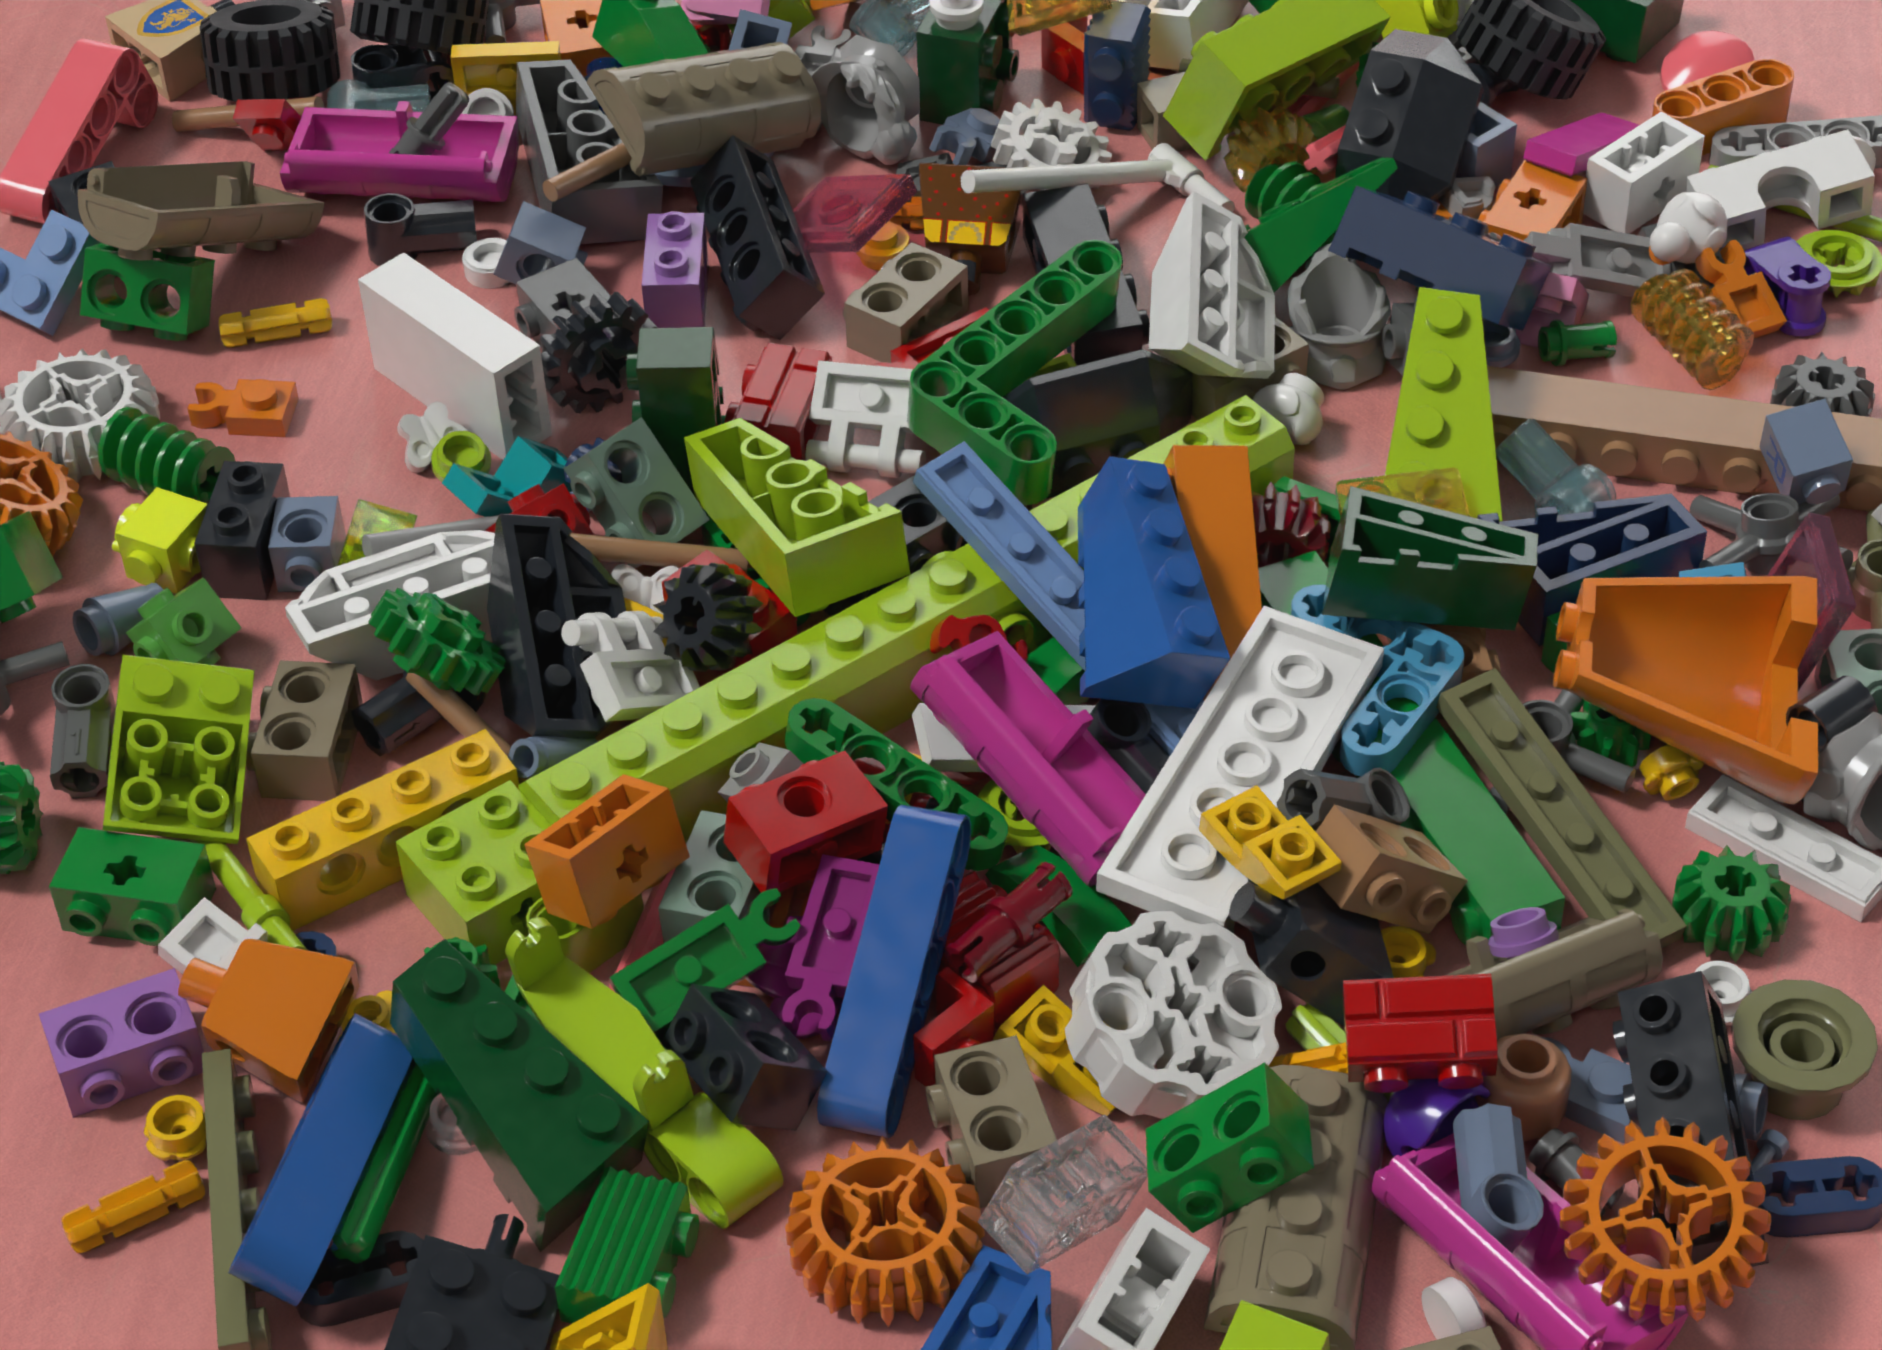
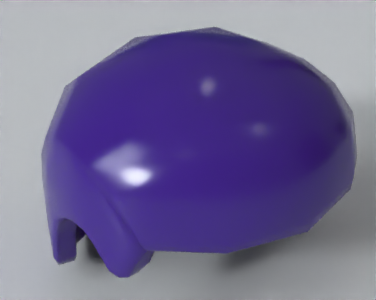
M1438 1078L1408 1080L1409 1086L1404 1090L1392 1092L1386 1106L1383 1125L1387 1149L1392 1157L1396 1155L1402 1156L1412 1150L1418 1151L1453 1134V1121L1462 1110L1478 1108L1475 1096L1479 1095L1487 1099L1491 1095L1489 1090L1482 1085L1469 1089H1446L1438 1085Z

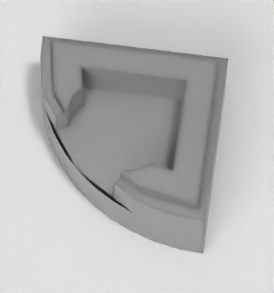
M1489 176L1455 178L1452 189L1438 200L1452 217L1455 212H1458L1473 219H1478L1484 209L1490 211L1492 208L1495 184Z

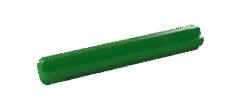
M412 1059L332 1237L331 1252L339 1260L348 1258L350 1261L358 1264L369 1258L439 1097V1094L435 1093L414 1059Z

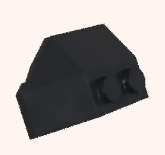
M1394 29L1371 49L1338 147L1335 178L1378 158H1394L1398 169L1376 192L1404 200L1407 191H1411L1436 201L1452 189L1484 90L1481 82L1448 38Z
M1142 349L1029 378L1003 396L1008 402L1048 428L1055 436L1057 447L1051 493L1047 496V499L1058 496L1099 474L1109 456L1127 459L1185 428L1191 419L1193 373L1167 358Z
M499 514L495 527L487 613L492 643L500 648L497 654L506 659L503 665L504 669L498 677L504 715L532 736L596 738L614 721L605 722L599 707L592 698L591 689L580 667L582 662L593 655L592 651H585L579 646L567 645L561 635L562 627L566 621L578 620L585 613L601 612L608 614L611 618H617L620 613L626 611L622 587L588 549L570 536L572 530L560 517Z

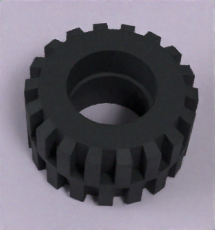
M256 0L223 8L209 15L200 23L207 86L209 92L217 95L219 98L234 102L252 99L287 100L288 98H307L334 86L341 77L334 14L323 5L304 0Z
M354 0L350 32L360 39L403 45L451 55L452 45L483 44L490 0Z
M1473 0L1456 30V36L1466 51L1485 68L1507 82L1530 93L1561 100L1572 98L1606 42L1603 31L1593 18L1570 0Z

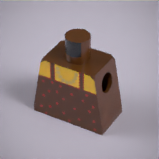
M920 163L919 177L925 246L927 249L967 265L968 296L975 295L980 289L981 273L1002 274L1008 269L1023 218L1022 193H1027V190L966 193L961 187V176L964 171L1000 169L1005 167Z

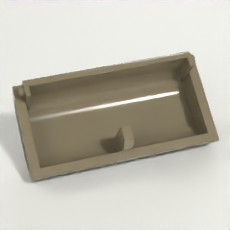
M782 42L730 51L722 50L685 58L664 59L627 67L606 68L594 71L587 80L588 86L631 155L632 159L629 165L637 176L704 165L732 135L763 154L799 148L805 138L815 136L821 122L822 107L817 87L798 55L789 45Z
M248 161L94 168L88 174L87 189L78 190L79 213L83 225L89 234L103 244L117 247L119 257L132 260L153 259L154 249H161V253L170 256L193 257L195 256L196 246H202V249L208 252L233 254L237 252V243H243V246L249 249L273 251L277 249V240L302 239L312 234L321 221L324 202L253 183L255 163Z
M1622 909L1618 911V916L1605 921L1588 917L1558 929V940L1507 960V957L1493 956L1488 945V938L1476 936L1466 940L1470 965L1447 975L1491 973L1497 1039L1503 1036L1523 1034L1530 1030L1533 1034L1557 1032L1573 1023L1571 1014L1589 1006L1595 1010L1620 1006L1618 992L1635 988L1656 979L1662 971L1663 955L1658 933L1643 930V927H1645L1643 917L1640 914L1637 915L1633 910Z
M1300 1065L1273 1066L1270 1068L1308 1105L1314 1168L1223 1217L1204 1329L1227 1333L1240 1301L1244 1300L1329 1333L1330 1350H1355L1377 1200L1371 1189L1374 1174L1382 1166L1385 1145L1383 1121L1388 1100L1383 1093L1367 1091L1364 1088V1082H1348V1074Z

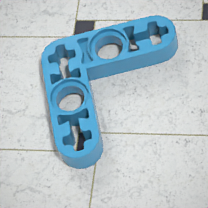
M1326 585L1304 587L1292 599V616L1357 639L1368 634H1381L1392 640L1391 644L1383 646V664L1377 674L1380 679L1344 722L1341 729L1339 750L1340 762L1346 770L1354 775L1362 776L1373 768H1382L1390 773L1398 766L1439 713L1436 706L1440 694L1461 683L1464 665L1463 648L1458 641L1450 636L1420 623L1322 615ZM1404 697L1413 700L1419 707L1409 712H1400L1388 707L1386 702L1393 698ZM1378 729L1383 731L1382 743L1373 742L1377 737Z

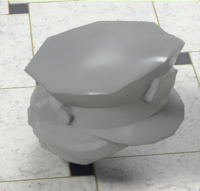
M855 35L840 49L835 48L830 62L820 65L812 74V79L820 96L822 107L821 120L829 137L837 145L863 159L875 157L885 165L896 164L910 153L917 140L916 130L908 121L920 113L919 77L893 45Z
M1330 243L1319 247L1306 260V271L1298 277H1294L1289 285L1287 302L1289 316L1293 324L1289 328L1309 343L1307 377L1315 383L1345 390L1382 374L1387 361L1382 350V333L1391 314V306L1386 295V289L1380 284L1376 273L1361 269L1354 259L1343 258L1329 252Z
M1872 712L1859 723L1835 735L1818 755V775L1807 794L1803 797V810L1805 814L1825 822H1840L1847 827L1849 835H1852L1858 844L1872 851L1882 850V715L1876 712Z

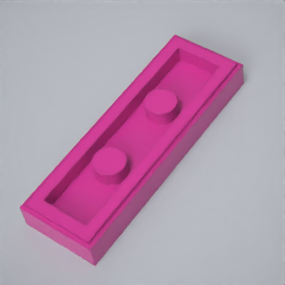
M1600 112L1528 139L1523 158L1527 159V162L1573 176L1587 170L1588 158L1632 131L1639 124Z

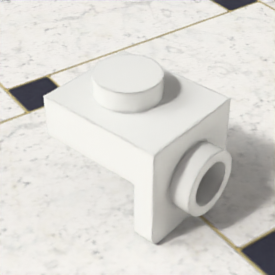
M204 897L158 944V956L181 974L184 973L189 962L195 957L228 969L241 942L245 939L267 942L268 932L257 923L247 931Z

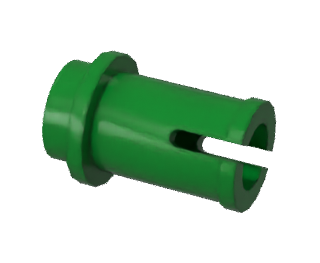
M1553 320L1549 326L1541 327L1539 330L1538 350L1540 357L1544 362L1551 361L1554 366H1563L1567 360L1612 358L1616 353L1614 347H1607V345H1617L1615 326L1610 320L1600 323L1564 325L1561 320Z

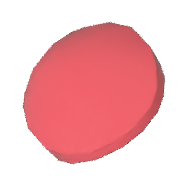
M1716 30L1693 33L1676 43L1665 56L1660 72L1662 88L1668 90L1754 61L1753 51L1745 41L1731 33Z

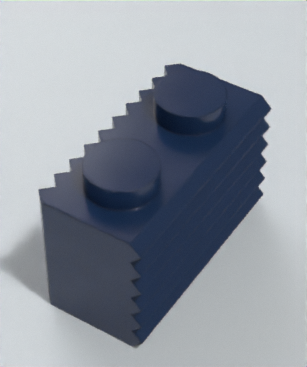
M1115 0L1098 1V7H1095V13H1092L1090 25L1087 26V31L1084 32V121L1086 123L1095 121L1101 127L1127 131L1135 127L1137 123V83L1148 81L1150 74L1148 71L1150 66L1148 62L1150 45L1148 43L1151 37L1148 34L1151 29L1149 27L1151 9L1147 5Z

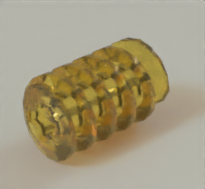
M1681 269L1669 275H1655L1645 281L1634 292L1631 300V314L1639 323H1642L1651 336L1656 337L1660 345L1665 350H1668L1679 364L1683 365L1691 377L1696 378L1703 389L1712 391L1725 385L1740 370L1744 358L1748 355L1753 345L1754 333L1748 325L1741 324L1737 314L1733 311L1726 310L1725 303L1719 297L1713 296V292L1706 284L1699 283V278L1692 270Z

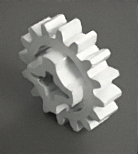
M1039 99L1033 100L1030 109L1021 102H1017L1012 113L1004 111L991 142V147L996 149L993 158L994 163L1007 165L1006 168L1110 162L1112 153L1106 151L1109 143L1108 137L1095 136L1099 125L1095 121L1083 123L1080 120L1082 111L1075 109L1070 114L1063 112L1062 104L1058 101H1055L1052 107L1045 108ZM1098 185V186H1089V187H1090V190H1091V188L1098 189V188L1100 187V185Z

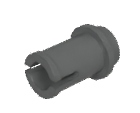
M1554 1128L1546 1133L1535 1145L1529 1156V1161L1536 1166L1534 1173L1542 1181L1550 1179L1563 1191L1565 1182L1568 1179H1581L1576 1172L1577 1160L1582 1154H1588L1579 1147V1137L1574 1132L1564 1134L1558 1128ZM1625 1184L1608 1199L1605 1204L1611 1209L1624 1192ZM1604 1208L1601 1212L1600 1217L1605 1215L1606 1210Z

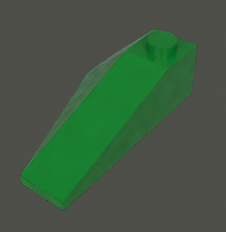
M1378 158L1316 187L1309 192L1311 198L1302 203L1300 199H1295L1267 210L1264 215L1258 218L1259 225L1251 229L1249 225H1245L1248 233L1244 238L1259 257L1274 293L1338 229L1356 185L1376 191L1398 169L1394 158Z

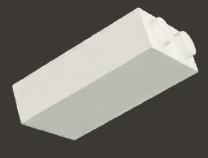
M404 252L358 279L375 370L427 407L433 402H441L446 405L448 419L460 424L468 432H472L480 437L489 451L504 460L517 436L540 443L552 435L539 344Z

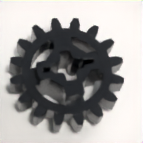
M599 292L593 293L590 305L585 308L578 301L572 302V315L567 319L556 315L552 319L558 328L554 334L541 335L539 339L547 348V351L541 353L546 391L562 408L569 405L575 413L581 414L589 403L597 413L602 411L605 400L608 398H612L617 404L623 402L622 391L628 387L626 374L627 354L638 353L640 328H657V326L633 298L627 301L619 292H614L608 301Z

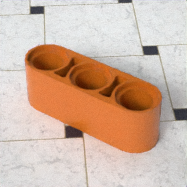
M1754 60L1661 92L1654 99L1652 117L1659 112H1663L1705 135L1702 150L1703 156L1710 153L1712 138L1722 128L1786 123L1794 82V71L1788 64L1779 60Z

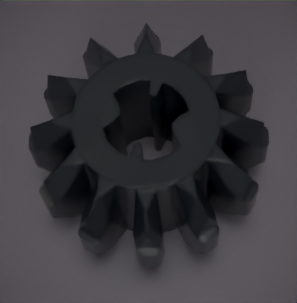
M710 563L709 565L692 564L688 567H682L680 578L663 581L668 599L653 605L663 613V622L653 632L662 638H668L664 650L665 655L672 657L674 660H681L682 667H688L689 670L706 672L708 669L725 671L729 668H735L736 657L743 658L746 655L753 654L748 637L750 634L763 631L756 622H753V613L764 604L755 597L749 596L753 581L746 579L743 575L735 574L734 569L729 568L727 565Z

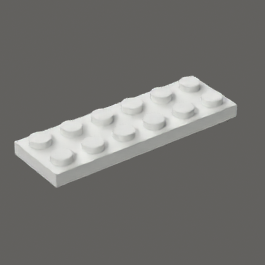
M1263 606L1097 872L1096 891L1149 912L1173 911L1185 920L1199 924L1215 922L1229 930L1233 923L1229 916V909L1235 894L1244 884L1249 882L1255 883L1228 862L1199 831L1201 813L1256 785L1278 808L1276 802L1281 797L1284 788V778L1301 768L1321 772L1341 738V729L1344 722L1363 700L1383 664L1384 648Z

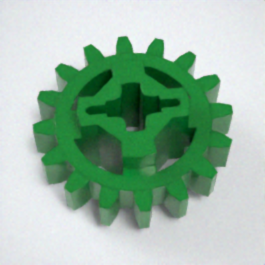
M397 588L395 592L387 589L368 621L371 626L376 628L373 633L375 637L390 643L388 650L396 654L393 661L407 673H414L432 682L439 689L452 690L453 688L455 691L461 692L465 688L474 695H479L481 691L488 693L504 669L503 665L506 659L497 654L500 650L497 645L484 640L486 633L479 629L482 623L467 610H460L448 604L436 594L423 593L421 595L415 592L411 596L401 588Z

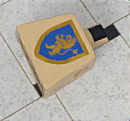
M148 0L109 14L105 18L111 44L134 49L150 74L158 93L170 102L206 79L199 27L201 26V21L223 8L235 5L232 0H221L207 7L199 0Z

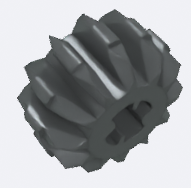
M1821 352L1817 359L1812 360L1806 356L1798 355L1793 365L1781 366L1780 373L1775 379L1770 404L1797 407L1826 399L1831 412L1871 417L1875 401V393H1873L1874 384L1866 379L1865 368L1859 366L1848 367L1846 356L1832 360L1828 359Z

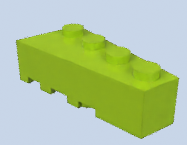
M1419 287L1381 494L1477 518L1481 514L1497 513L1500 522L1503 520L1480 295Z

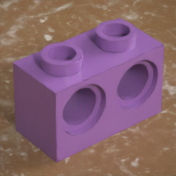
M671 211L661 214H648L641 285L644 311L649 315L648 317L657 328L705 327L709 259L704 213Z
M175 968L39 1013L73 1118L97 1109L111 1107L117 1102L164 1086L180 1083L187 1078L203 1073V1047L186 999L178 996L180 981Z

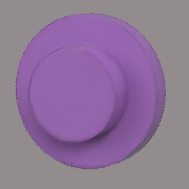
M1538 907L1522 908L1504 913L1492 920L1490 925L1493 935L1489 938L1488 945L1493 956L1507 957V960L1558 940L1559 933L1556 924L1547 920L1544 909Z

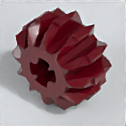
M1272 482L1265 489L1264 495L1251 491L1258 568L1312 551H1316L1323 562L1326 560L1329 549V542L1327 540L1330 539L1331 524L1328 521V515L1321 513L1318 496L1300 499L1301 493L1297 484L1287 493L1278 492Z

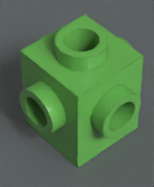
M202 578L175 596L167 587L137 609L143 620L128 630L126 634L134 643L133 651L135 656L214 665L221 659L215 648L242 627L207 581Z

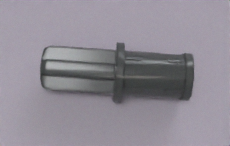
M450 82L444 84L419 118L410 117L406 122L408 129L394 148L390 150L389 154L432 155L435 150L443 149L445 141L442 137L469 103L468 95Z

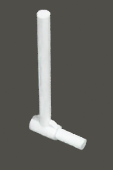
M1161 143L1154 147L1148 159L1142 161L966 170L961 176V187L966 193L1062 188L1081 184L1098 186L1164 181L1183 196H1189L1194 191L1232 213L1235 208L1234 202L1204 179V174L1200 169L1167 143Z

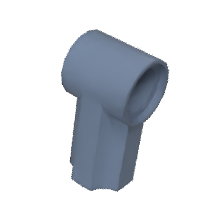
M1487 1103L1475 1109L1462 1110L1453 1121L1461 1207L1505 1248L1513 1253L1539 1223L1543 1216L1544 1204L1539 1191L1527 1179L1521 1119L1512 1114L1511 1107Z

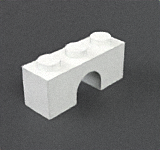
M1847 129L1687 176V192L1709 194L1719 201L1727 216V238L1721 247L1735 239L1746 250L1764 244L1766 210L1774 206L1791 205L1803 209L1810 215L1818 230L1870 215L1872 213L1875 175L1850 131Z

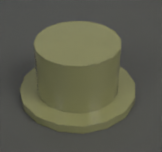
M1784 979L1758 987L1740 1002L1731 1025L1733 1049L1745 1067L1744 1073H1750L1752 1081L1764 1083L1768 1086L1767 1111L1791 1120H1811L1827 1115L1839 1105L1843 1092L1851 1090L1868 1076L1878 1050L1875 1026L1862 1006L1839 989L1812 980Z

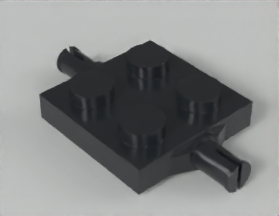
M509 1214L495 1216L485 1250L481 1248L472 1249L425 1235L384 1350H545L559 1309L555 1285L560 1275L522 1264L513 1258L520 1235L524 1230V1223L519 1218L513 1216L506 1239L503 1240L502 1237Z

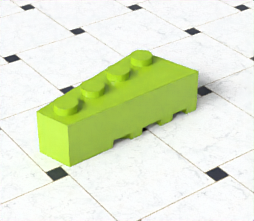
M1279 0L1269 10L1256 16L1247 14L1240 18L1232 27L1219 33L1210 31L1195 43L1191 50L1193 58L1163 117L1206 161L1221 151L1222 145L1220 143L1224 136L1234 131L1239 138H1242L1257 128V119L1263 116L1273 105L1282 112L1297 102V99L1306 92L1313 82L1320 87L1357 63L1359 56L1370 53L1372 42H1377L1391 17L1375 0Z
M741 418L684 437L695 498L795 617L821 611L832 603L910 575L902 512L888 503L876 507L868 502L867 491L852 482L840 486L827 478L826 467L812 459L803 461L792 458L788 445Z

